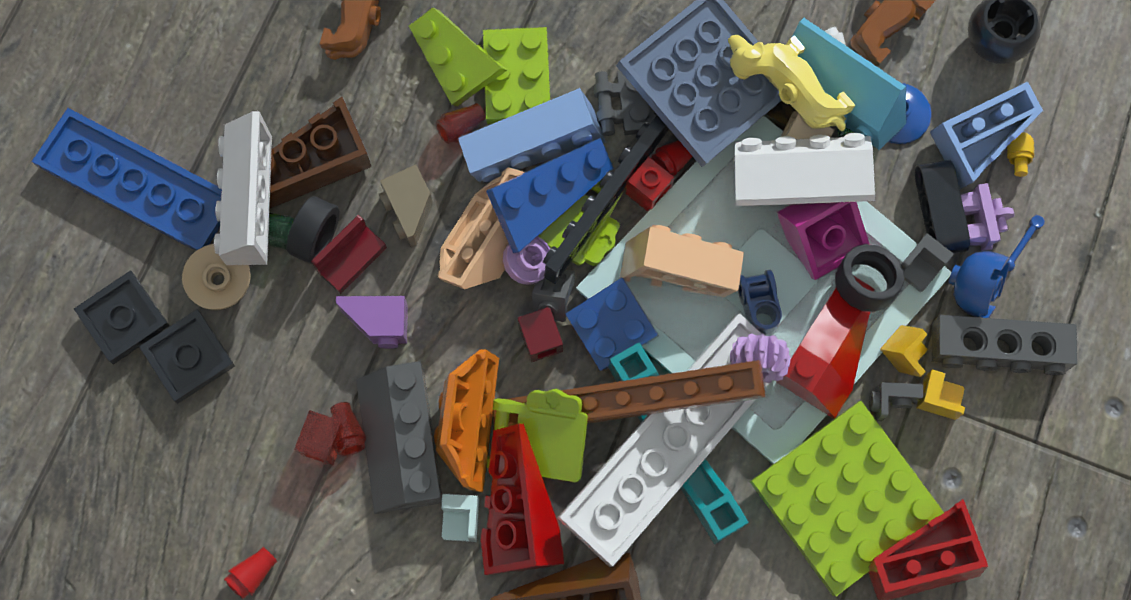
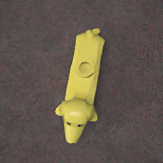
M732 35L728 38L733 52L730 66L738 78L745 80L749 76L763 74L777 88L780 99L785 104H790L808 126L814 129L837 126L840 131H844L846 126L844 115L850 113L855 104L844 92L839 93L837 100L824 92L807 61L798 57L799 54L804 52L805 47L795 36L790 38L786 45L781 43L763 45L762 42H757L753 46L739 35Z

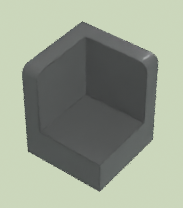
M926 234L901 264L904 269L905 281L919 292H923L954 254L929 234Z

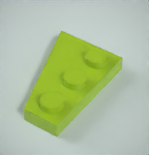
M431 8L409 25L451 105L458 107L507 71L438 9Z

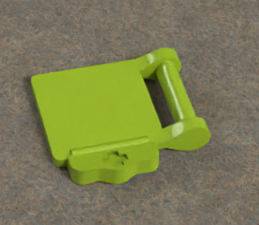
M602 180L594 185L591 190L599 193L602 189L599 187ZM584 194L538 235L547 243L550 249L553 246L558 248L564 240L562 234L572 220L577 223L583 215L581 209L589 198ZM620 197L573 259V263L580 266L586 262L591 266H597L602 261L604 255L615 246V236L620 228V224L617 220L611 218L610 215Z
M552 389L549 391L534 390L530 392L527 396V404L508 399L493 400L492 410H496L494 430L508 427L510 413L518 414V424H524L542 477L570 482H578L581 479L588 416L586 413L581 412L582 401L578 396L567 395L559 389ZM490 456L487 457V468H489Z

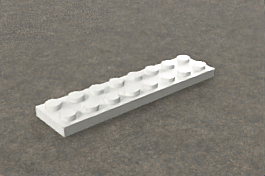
M740 313L737 314L687 371L730 365V351L737 338L741 336L748 337V334L761 335L762 333ZM764 382V389L769 385V383ZM756 399L649 414L557 519L609 567H613Z

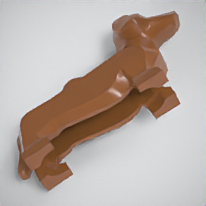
M341 0L340 26L335 34H332L330 29L324 28L319 43L321 48L326 50L325 54L328 58L332 60L354 58L364 50L372 26H377L381 19V8L378 6L379 0Z
M876 0L864 13V16L868 18L867 21L850 40L853 51L878 67L891 52L887 47L880 48L884 40L903 29L912 18L918 21L936 0H884L882 4Z

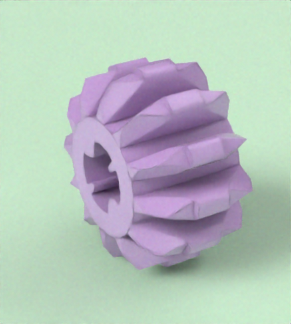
M763 333L761 335L748 334V337L741 336L733 343L732 350L730 351L731 364L759 360L762 365L763 382L771 383L772 380H782L783 376L788 374V367H790L789 348L785 341L778 340L776 336H764Z

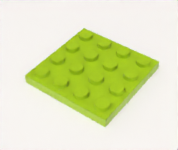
M862 401L855 403L750 481L751 485L831 595L835 597L870 571L869 565L875 557L944 513Z

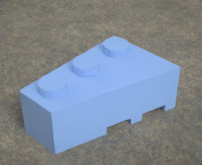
M1028 82L949 119L930 131L944 161L951 160L954 165L959 190L974 182L984 169L1043 111Z

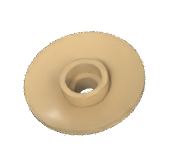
M214 244L204 246L195 251L185 263L182 273V283L188 297L198 306L209 310H222L235 305L246 294L251 279L249 265H226L219 254L215 253ZM216 275L224 276L222 284H213V279Z

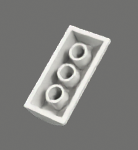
M252 111L225 124L224 136L219 137V154L223 157V168L218 169L217 183L218 188L222 189L221 201L216 202V219L220 221V234H215L214 249L215 253L219 254L226 265H267L272 135L259 111Z
M850 133L844 137L830 138L827 135H814L810 139H795L791 136H782L770 141H762L759 138H746L742 142H735L736 206L875 201L871 136Z

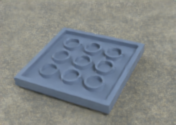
M724 0L694 1L622 58L616 65L701 167L705 166L782 101L777 88L763 74H755L744 80L738 78L733 73V69L730 66L733 52L728 38L732 35H739L752 46L759 41Z

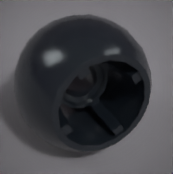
M983 0L974 9L968 24V37L975 52L983 59L996 64L1013 63L1024 58L1034 49L1041 32V21L1038 11L1029 0ZM995 32L1001 33L1004 38L998 36Z

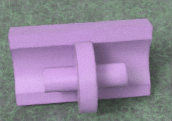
M986 183L979 184L972 192L961 195L965 215L974 214L975 224H968L970 245H980L982 251L993 249V244L1001 240L999 232L1008 230L1006 220L1015 216L1013 208H1003L1000 198L991 199L989 186Z

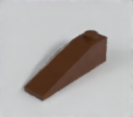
M628 552L624 553L613 567H609L602 559L596 557L491 597L490 600H641L638 576L631 554Z

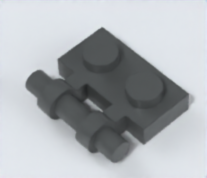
M606 71L595 73L596 84L593 86L594 96L598 98L599 111L596 114L597 121L602 128V135H614V124H623L624 135H634L638 133L646 121L648 123L653 121L656 117L654 110L621 71H617L618 83H610ZM612 97L620 98L621 110L612 109Z

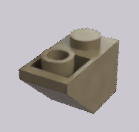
M415 164L380 180L384 192L378 194L386 212L393 210L397 218L392 224L399 239L406 238L410 247L417 245L433 204L430 191Z

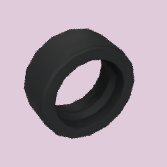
M316 196L310 197L300 208L293 221L287 239V252L298 259L312 264L311 261L333 239L339 221L340 210L338 206Z
M869 244L856 246L850 250L841 261L835 274V284L840 296L850 306L867 312H876L889 306L900 293L905 281L904 269L899 260L889 250L878 245ZM861 264L875 268L883 275L887 283V289L883 292H874L862 287L855 280L852 274V267Z

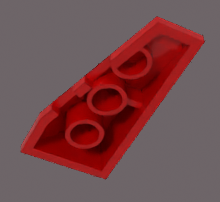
M854 276L855 280L862 287L875 292V288ZM835 288L792 355L788 374L783 376L782 380L776 381V383L835 419L854 387L870 312L861 311L850 306L840 296L837 288Z
M515 424L493 430L489 473L493 477L491 495H486L484 507L489 508L487 528H482L480 539L484 575L539 569L564 564L560 527L524 424Z

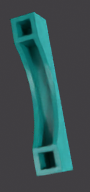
M640 342L609 360L608 368L616 382L659 375ZM642 415L637 417L639 418L640 422H642L648 415ZM705 458L680 488L715 545L744 528L749 522L729 489L724 485Z

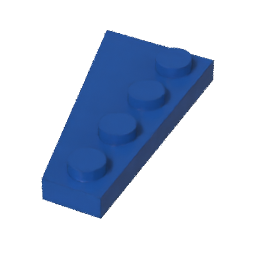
M601 138L584 144L486 191L513 253H519L604 178L609 170L614 169Z

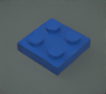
M620 278L565 313L600 371H604L609 367L610 358L639 342L643 346L659 336L624 278Z

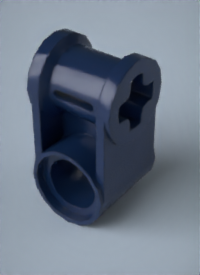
M765 270L762 275L746 278L740 275L738 295L743 305L746 319L764 336H772L776 332L782 318L772 270ZM758 314H767L771 317L773 323L769 325L761 324L756 316Z

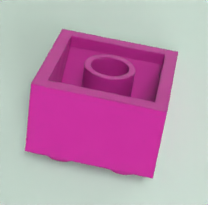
M857 202L790 204L777 212L787 241L814 280L836 269L845 255L854 247L864 244L870 245Z

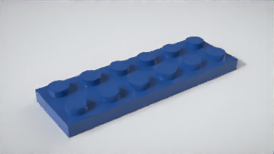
M69 108L66 109L32 160V163L40 169L195 251L209 245L220 228V221L216 219V202L221 201L222 189Z

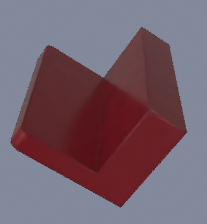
M357 215L311 263L317 273L341 294L387 246L366 226L364 219Z

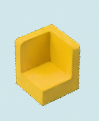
M901 325L880 350L900 373L922 377L926 372L918 361L928 351L922 343L927 333L921 328Z
M932 369L924 376L922 383L923 398L918 401L916 408L957 420L964 415L965 407L961 406L965 389L963 386L944 381L946 373Z

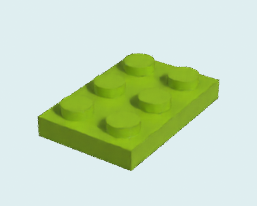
M547 27L483 30L484 50L491 58L507 69L506 72L485 86L487 124H494L550 101Z

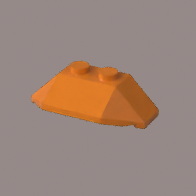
M486 349L478 350L446 378L443 392L440 394L438 402L440 410L439 426L436 427L434 433L435 450L461 485L483 493L493 415L492 408L499 365V357Z

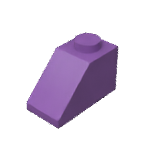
M336 296V304L340 311L373 344H378V347L385 349L397 348L398 344H407L408 304L405 296Z

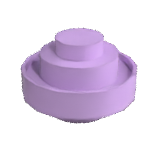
M538 236L519 253H513L508 243L503 252L505 271L518 283L526 285L538 283L544 278L545 264L543 260L550 247Z

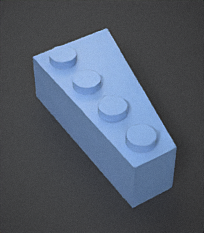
M580 88L458 138L469 172L479 182H490L500 177L501 172L507 167L520 170L555 159L595 139L601 138L603 143H606L600 124L597 121L595 110Z

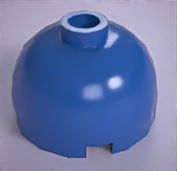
M976 252L967 257L962 266H954L949 284L954 285L953 296L957 305L965 313L980 318H990L996 306H991L990 302H994L997 296L1000 297L1009 270L1010 263L1007 262L1010 257L995 252Z

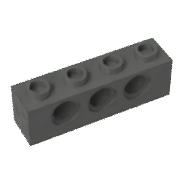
M939 315L932 322V362L942 363V367L961 368L963 364L976 365V369L982 371L996 370L997 367H1010V371L1013 373L1031 372V369L1044 370L1046 375H1064L1066 371L1077 365V324ZM963 338L972 339L976 345V351L967 349L964 346ZM997 340L1005 341L1010 348V353L1002 352L998 348ZM1032 342L1038 343L1042 347L1043 356L1037 355L1033 351Z

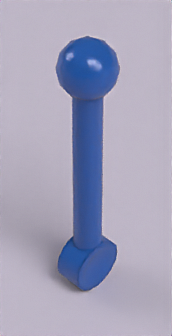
M1035 215L1030 220L1029 229L1007 262L1010 263L1008 272L1015 268L1016 259L1034 232L1044 225L1042 216Z

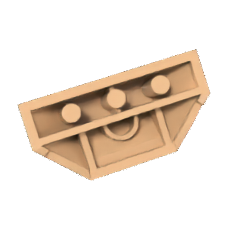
M507 167L501 172L500 177L490 181L473 196L440 249V271L438 273L440 280L462 289H468L501 277L505 270L503 252L508 244V240L486 191L525 172Z

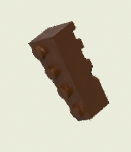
M343 97L333 102V106L324 113H318L308 120L309 123L294 134L291 132L281 139L282 142L271 149L269 209L372 167Z

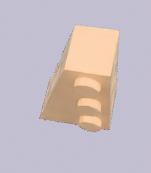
M652 225L625 244L620 278H624L627 282H630L632 276L652 279L651 286L661 287L662 281L683 286L682 291L718 297H726L737 292L739 289L744 252L732 249L731 244L725 242L702 241V237L696 234L686 233L680 235L672 233L670 228L662 225Z

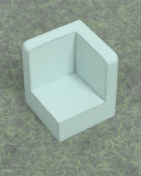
M442 494L443 540L477 542L478 496Z

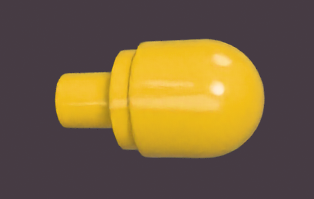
M1022 132L1007 146V158L1009 163L1014 165V175L1017 177L1028 175V164L1032 163L1034 158V140L1026 132Z

